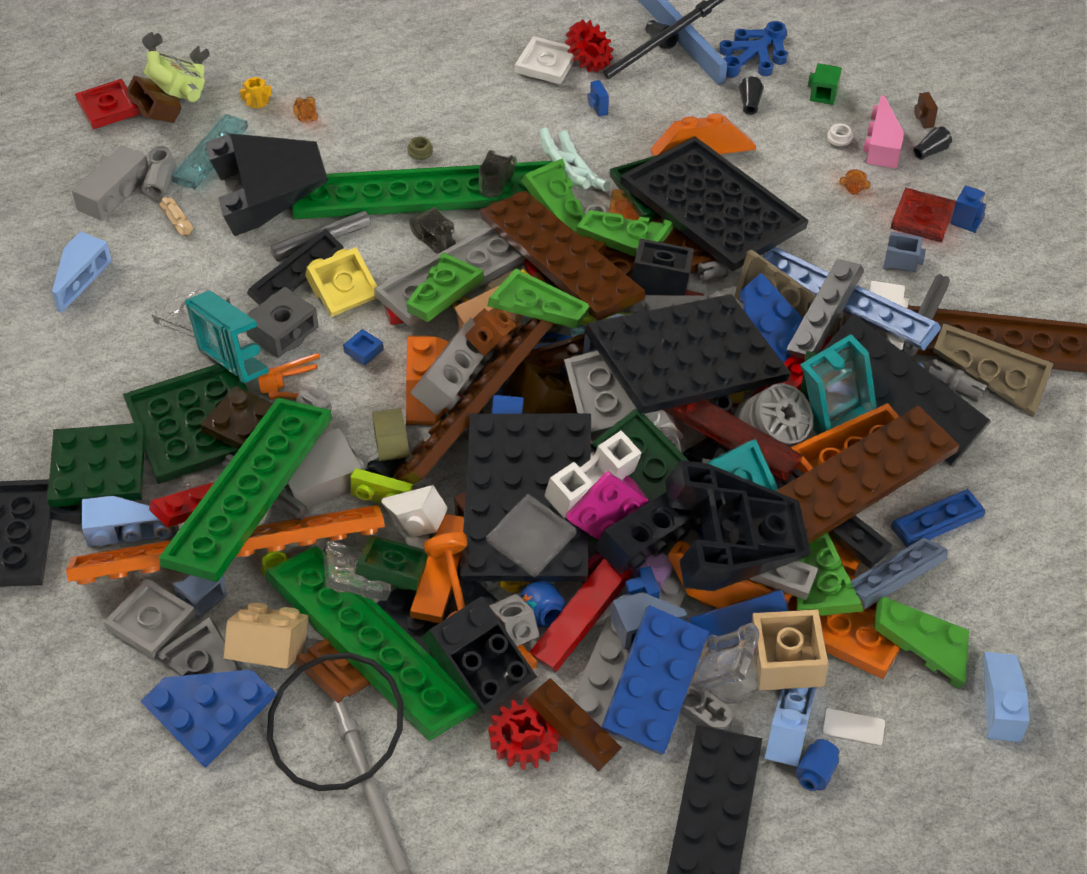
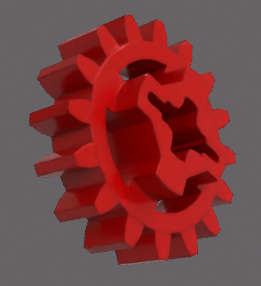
M581 20L572 25L565 34L568 38L565 44L570 46L567 52L573 54L572 60L574 62L577 60L580 62V68L586 66L588 72L594 70L597 73L606 68L614 58L611 55L614 49L609 46V43L612 41L606 38V31L601 32L599 30L600 26L598 24L593 26L591 20L586 23L584 20Z
M528 698L524 699L523 705H518L515 700H511L510 709L500 706V716L492 715V726L488 727L491 750H496L497 759L501 760L507 757L509 767L513 766L515 762H520L521 770H525L526 764L529 762L535 768H538L539 759L541 758L549 762L550 751L557 752L558 741H561V735L526 701Z

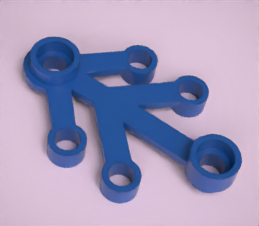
M771 21L764 29H737L734 34V41H721L719 52L726 56L723 58L727 62L726 77L734 78L738 76L741 72V67L756 54L759 57L758 73L761 76H770L773 72V63L769 59L767 46L770 43H773L774 47L773 62L778 65L785 64L788 57V52L784 50L783 40L787 38L788 33L785 24L780 21ZM748 38H761L759 40L748 41ZM734 50H745L739 56L732 55Z

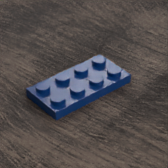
M651 605L646 607L601 729L657 754H665L709 631Z

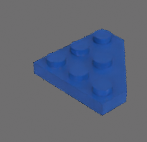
M760 273L740 291V302H743L745 313L784 363L790 357L786 349L803 318L771 282Z
M253 670L164 677L140 702L206 768L269 704L277 693Z

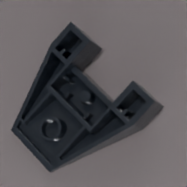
M229 133L205 142L209 160L220 180L238 174L241 176L243 189L219 197L223 217L234 236L259 228L328 182L316 141Z
M680 460L665 481L670 508L698 511L704 540L695 539L679 560L684 588L716 591L804 559L811 554L798 500L707 463Z

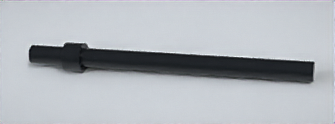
M703 0L695 6L696 9L604 70V75L607 79L612 78L698 18H704L709 15L714 7L725 0Z

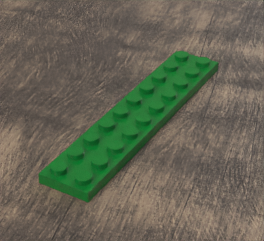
M553 161L327 174V183L293 204L294 219L351 216L361 211H366L368 215L486 208L492 203L500 202L518 192L527 191L531 195L521 179L526 173L548 165Z

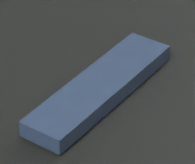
M922 538L851 580L863 609L868 608L882 597H886L948 558V550L926 538Z

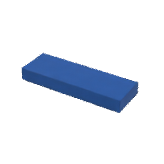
M966 489L893 520L891 528L907 548L922 538L930 540L984 516L985 509L970 490Z
M779 589L692 616L689 620L691 624L709 631L703 646L705 648L750 634L753 613L789 611L783 590Z

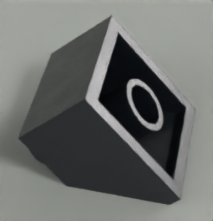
M640 238L631 279L645 290V295L685 296L694 249Z

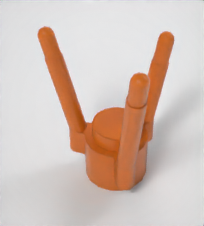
M316 353L274 368H268V373L258 377L261 394L269 393V399L286 398L296 400L299 393L279 391V389L285 387L283 377L317 369V364L297 366L319 359L320 354Z

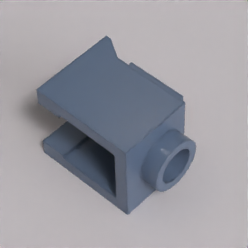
M890 232L883 269L895 268L916 272L917 265H923L926 249L921 248L923 237Z
M187 575L182 581L173 584L176 597L193 606L198 619L227 596L224 575H222L218 582Z

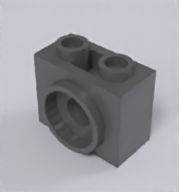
M283 287L247 314L257 322V327L247 330L246 333L247 337L279 358L287 351L299 347L305 337L319 327L317 311L313 305L288 288Z

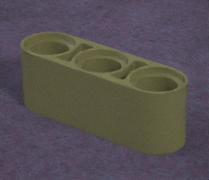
M402 409L372 411L379 461L409 458V447Z

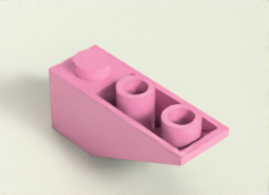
M881 95L879 105L873 106L871 120L875 121H870L867 136H871V138L866 137L863 152L868 153L867 164L897 169L904 131L886 97Z

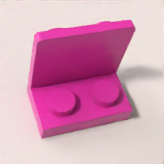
M606 471L566 514V518L599 540L605 529L646 505L649 500L632 478L626 476L621 480L610 471Z

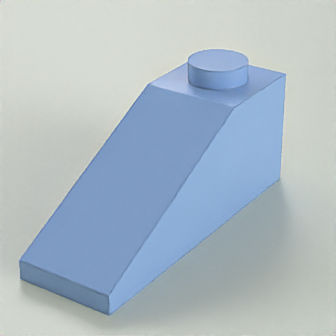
M80 231L64 247L52 289V295L58 312L62 313L112 262L106 241Z
M984 652L987 738L1021 742L1029 724L1027 689L1018 657L1014 654Z

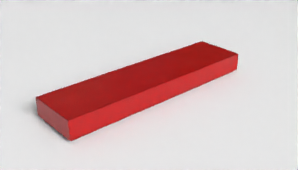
M604 558L589 576L588 582L582 585L529 653L536 661L556 673L619 594L626 581L630 580L633 576L631 570L629 569L619 575Z

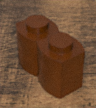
M133 76L127 88V94L133 103L138 104L142 115L146 118L174 123L181 111V104L177 97L165 93L149 78Z

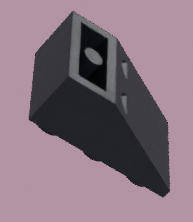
M480 596L431 628L421 638L439 666L483 714L537 678L483 596Z

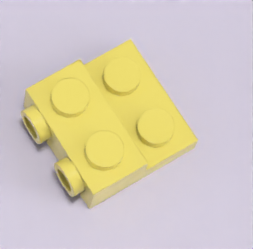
M357 247L350 250L341 249L332 257L325 260L322 258L316 259L307 266L305 277L317 299L321 298L330 317L377 299L374 296V288L377 287V284Z

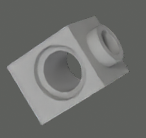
M518 594L489 605L516 646L539 637L534 611Z

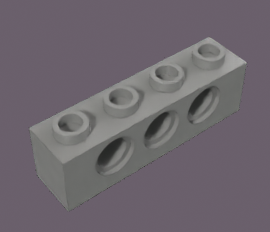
M471 317L454 335L410 392L436 415L445 407L450 410L460 399L457 393L461 395L472 383L470 379H473L483 368L482 365L493 354V351H491L486 356H483L466 338L465 334L476 324Z

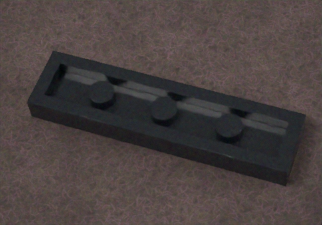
M324 229L248 289L247 294L260 305L283 287L293 292L307 281L305 277L306 269L312 261L319 258L323 260L330 258L337 251L344 249V246L330 232Z

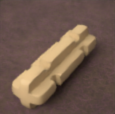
M163 197V201L159 204L162 211L181 236H190V232L193 230L191 222L172 197Z

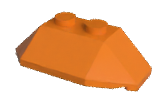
M714 113L709 114L706 118L688 116L682 118L681 121H674L650 148L652 156H659L694 136L719 154L756 150V144L726 116Z
M409 335L407 338L406 425H435L447 410L445 407L436 415L410 393L449 343V341L437 335ZM457 393L460 396V399L464 396L463 394L460 395L459 393Z
M679 541L669 552L668 559L684 586L679 560L691 545H688L689 543ZM750 579L716 591L685 588L688 596L697 599L703 605L715 606L717 608L777 590ZM783 592L788 604L793 595Z

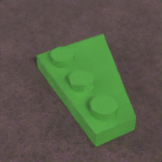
M589 210L577 225L576 233L580 236L604 242L608 247L636 257L640 238L663 243L673 230V225L669 220H664L663 224L649 222V218L646 217L630 220L624 219L622 214Z
M443 252L439 257L438 265L436 267L432 266L428 272L429 277L426 282L420 283L407 301V312L429 322L484 281V271Z
M515 269L489 297L487 304L488 307L540 320L543 319L544 321L572 328L579 326L589 314L590 308L588 303L518 269Z
M826 533L809 544L811 550L809 557L798 561L818 568L807 600L797 597V611L818 609L819 616L864 611L829 534Z
M882 597L877 602L874 624L876 631L904 651L912 650L926 660L924 665L932 671L940 670L951 678L949 683L957 689H960L965 684L969 640L968 629L886 597Z

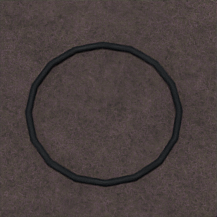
M348 652L324 654L303 664L279 687L277 695L268 711L267 742L275 764L294 783L316 791L346 790L371 778L392 756L403 731L404 702L394 678L375 660ZM353 659L371 665L389 682L397 701V729L387 752L368 772L346 783L318 785L297 777L281 761L273 740L274 713L284 691L303 671L326 660Z

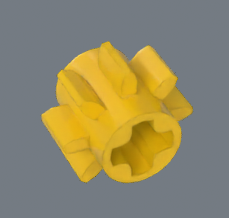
M251 77L246 82H243V89H240L241 100H246V106L251 108H262L266 103H269V97L272 96L271 85H266V80L259 77Z

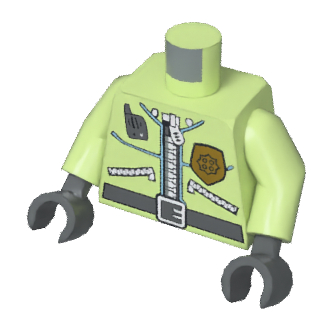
M153 32L145 35L142 43L149 52L146 53L148 63L143 71L144 74L165 93L189 100L190 102L197 101L200 98L205 83L204 65H202V62L209 57V50L206 48L200 52V46L198 45L190 53V58L195 63L193 64L191 61L156 51V47L163 42L162 36L159 33L153 35Z

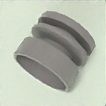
M785 383L774 384L739 404L734 413V418L777 453L805 439L812 429L813 423L811 405L805 395L794 386Z

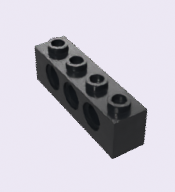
M665 492L605 529L595 549L619 575L629 569L635 571L652 554L654 557L659 556L672 541L677 543L683 540L692 528L700 529L699 512L670 508L668 495Z

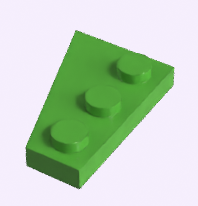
M563 158L526 173L521 181L531 195L574 232H577V225L584 218L585 213L580 201L575 199L572 191L574 185L571 178H567L564 168L566 165Z

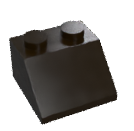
M524 360L518 365L504 388L511 397L524 398L525 414L578 413L571 384L567 378L561 376L560 373Z

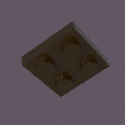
M235 386L200 424L201 430L213 438L236 449H240L273 403Z

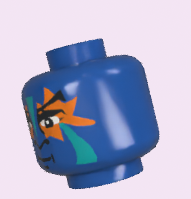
M546 581L530 583L520 595L533 609L537 627H550L566 605L563 596L556 587Z

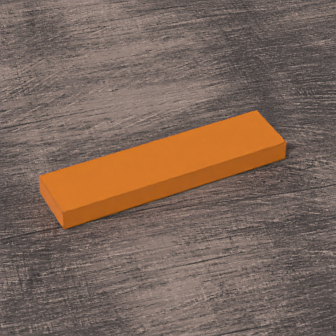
M445 514L435 536L451 532H463L464 517ZM462 551L453 555L457 573L461 563ZM428 556L410 610L411 618L435 623L443 621L453 589L445 557L432 558Z

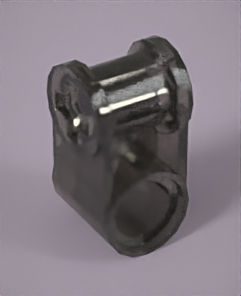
M489 150L484 162L479 167V193L482 196L494 198L502 193L507 182L515 172L516 156L510 155V157L496 154L494 150Z
M435 207L410 219V228L415 237L423 241L436 254L456 244L452 236L455 231L453 222L443 216Z

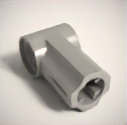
M159 145L148 152L147 158L150 165L142 187L143 193L152 199H162V196L167 192L170 179L178 172V167L169 148Z

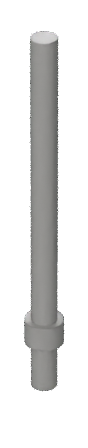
M344 699L339 703L334 701L332 707L339 723L337 730L341 740L346 741L357 773L360 776L371 768L358 737L360 734L356 720L350 717ZM374 776L361 782L395 873L409 874L410 869Z

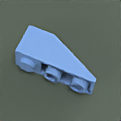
M116 496L82 499V530L88 547L124 542L133 543L156 538L165 539L175 536L180 528L179 524L172 527L165 526L149 511L150 506Z
M816 687L781 689L771 726L765 759L798 767Z

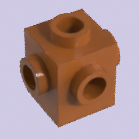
M484 308L473 318L476 324L465 336L483 356H486L496 347L501 350L512 340L509 334L517 325L505 311L496 308L487 311Z

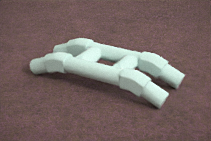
M548 128L539 130L543 151L554 162L563 158L566 165L564 168L567 178H571L574 186L584 189L592 187L603 191L610 189V182L593 173L578 155L567 130L558 133L562 151H558Z

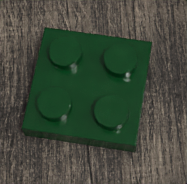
M370 535L358 559L354 574L363 576L370 581H382L393 584L399 589L416 591L428 555H426L424 549Z

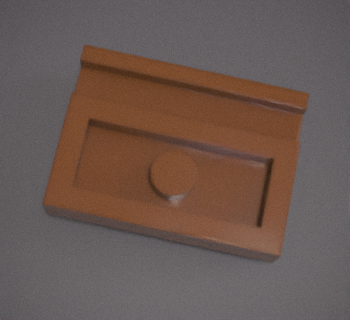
M324 639L308 648L307 653L303 655L301 653L298 654L296 665L299 667L324 654L340 652ZM347 659L326 660L304 671L337 703L341 702L344 697H351L371 684Z

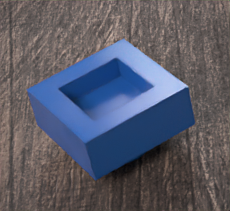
M600 80L590 82V93L587 94L589 106L595 109L599 117L608 115L609 94Z
M362 329L343 344L344 353L365 366L384 350V346L381 340Z

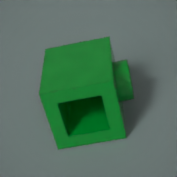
M817 63L815 73L810 72L808 87L811 88L810 101L830 105L835 104L842 67Z

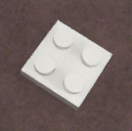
M533 36L515 64V73L561 84L574 63L572 60L574 56L572 53L567 52L570 46Z

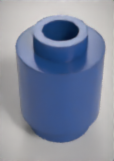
M817 739L808 746L795 771L799 784L806 790L826 789L839 763L838 756L840 752L833 743L824 739Z

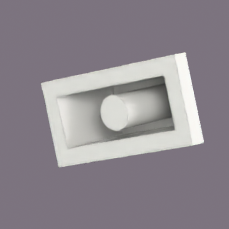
M434 485L386 497L381 501L396 525L411 538L437 532L448 510L447 505Z

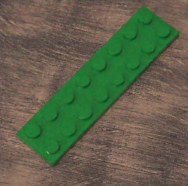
M277 398L159 556L160 566L218 582L332 420L331 410Z
M317 546L266 570L265 579L295 609H298L300 614L309 615L308 622L338 652H351L375 660L394 678L404 702L403 716L428 741H431L479 711V708L439 666L437 661ZM347 659L397 709V701L389 682L373 666L353 659Z

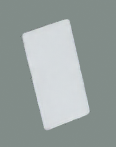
M827 708L823 734L882 745L885 720Z

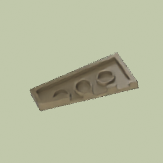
M752 249L748 251L734 295L739 305L743 306V302H740V291L762 273L799 315L804 318L816 295ZM842 313L829 334L832 338L841 328L845 316Z
M945 323L933 349V353L956 368L965 371L967 375L976 381L987 385V388L1034 417L1054 364Z

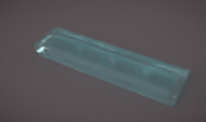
M224 114L171 176L172 182L195 190L214 168L209 160L205 142L229 133L243 134L248 128L247 120Z

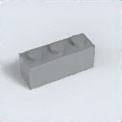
M120 145L72 190L76 209L102 221L145 180L149 168L147 156L124 145Z

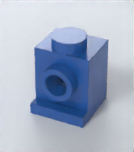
M965 185L956 200L951 225L976 233L985 217L984 212L987 205L983 203L985 192Z

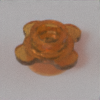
M308 96L306 99L299 97L295 100L293 112L300 122L303 123L307 120L316 121L318 119L315 99L312 96Z
M858 169L849 170L846 173V177H841L839 181L840 185L845 186L850 194H858L861 190L869 189L871 186L870 181L866 180L867 175L865 172Z

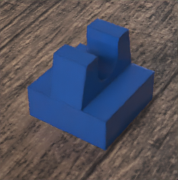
M651 566L639 568L638 577L626 581L627 591L625 595L644 592L659 599L660 590Z

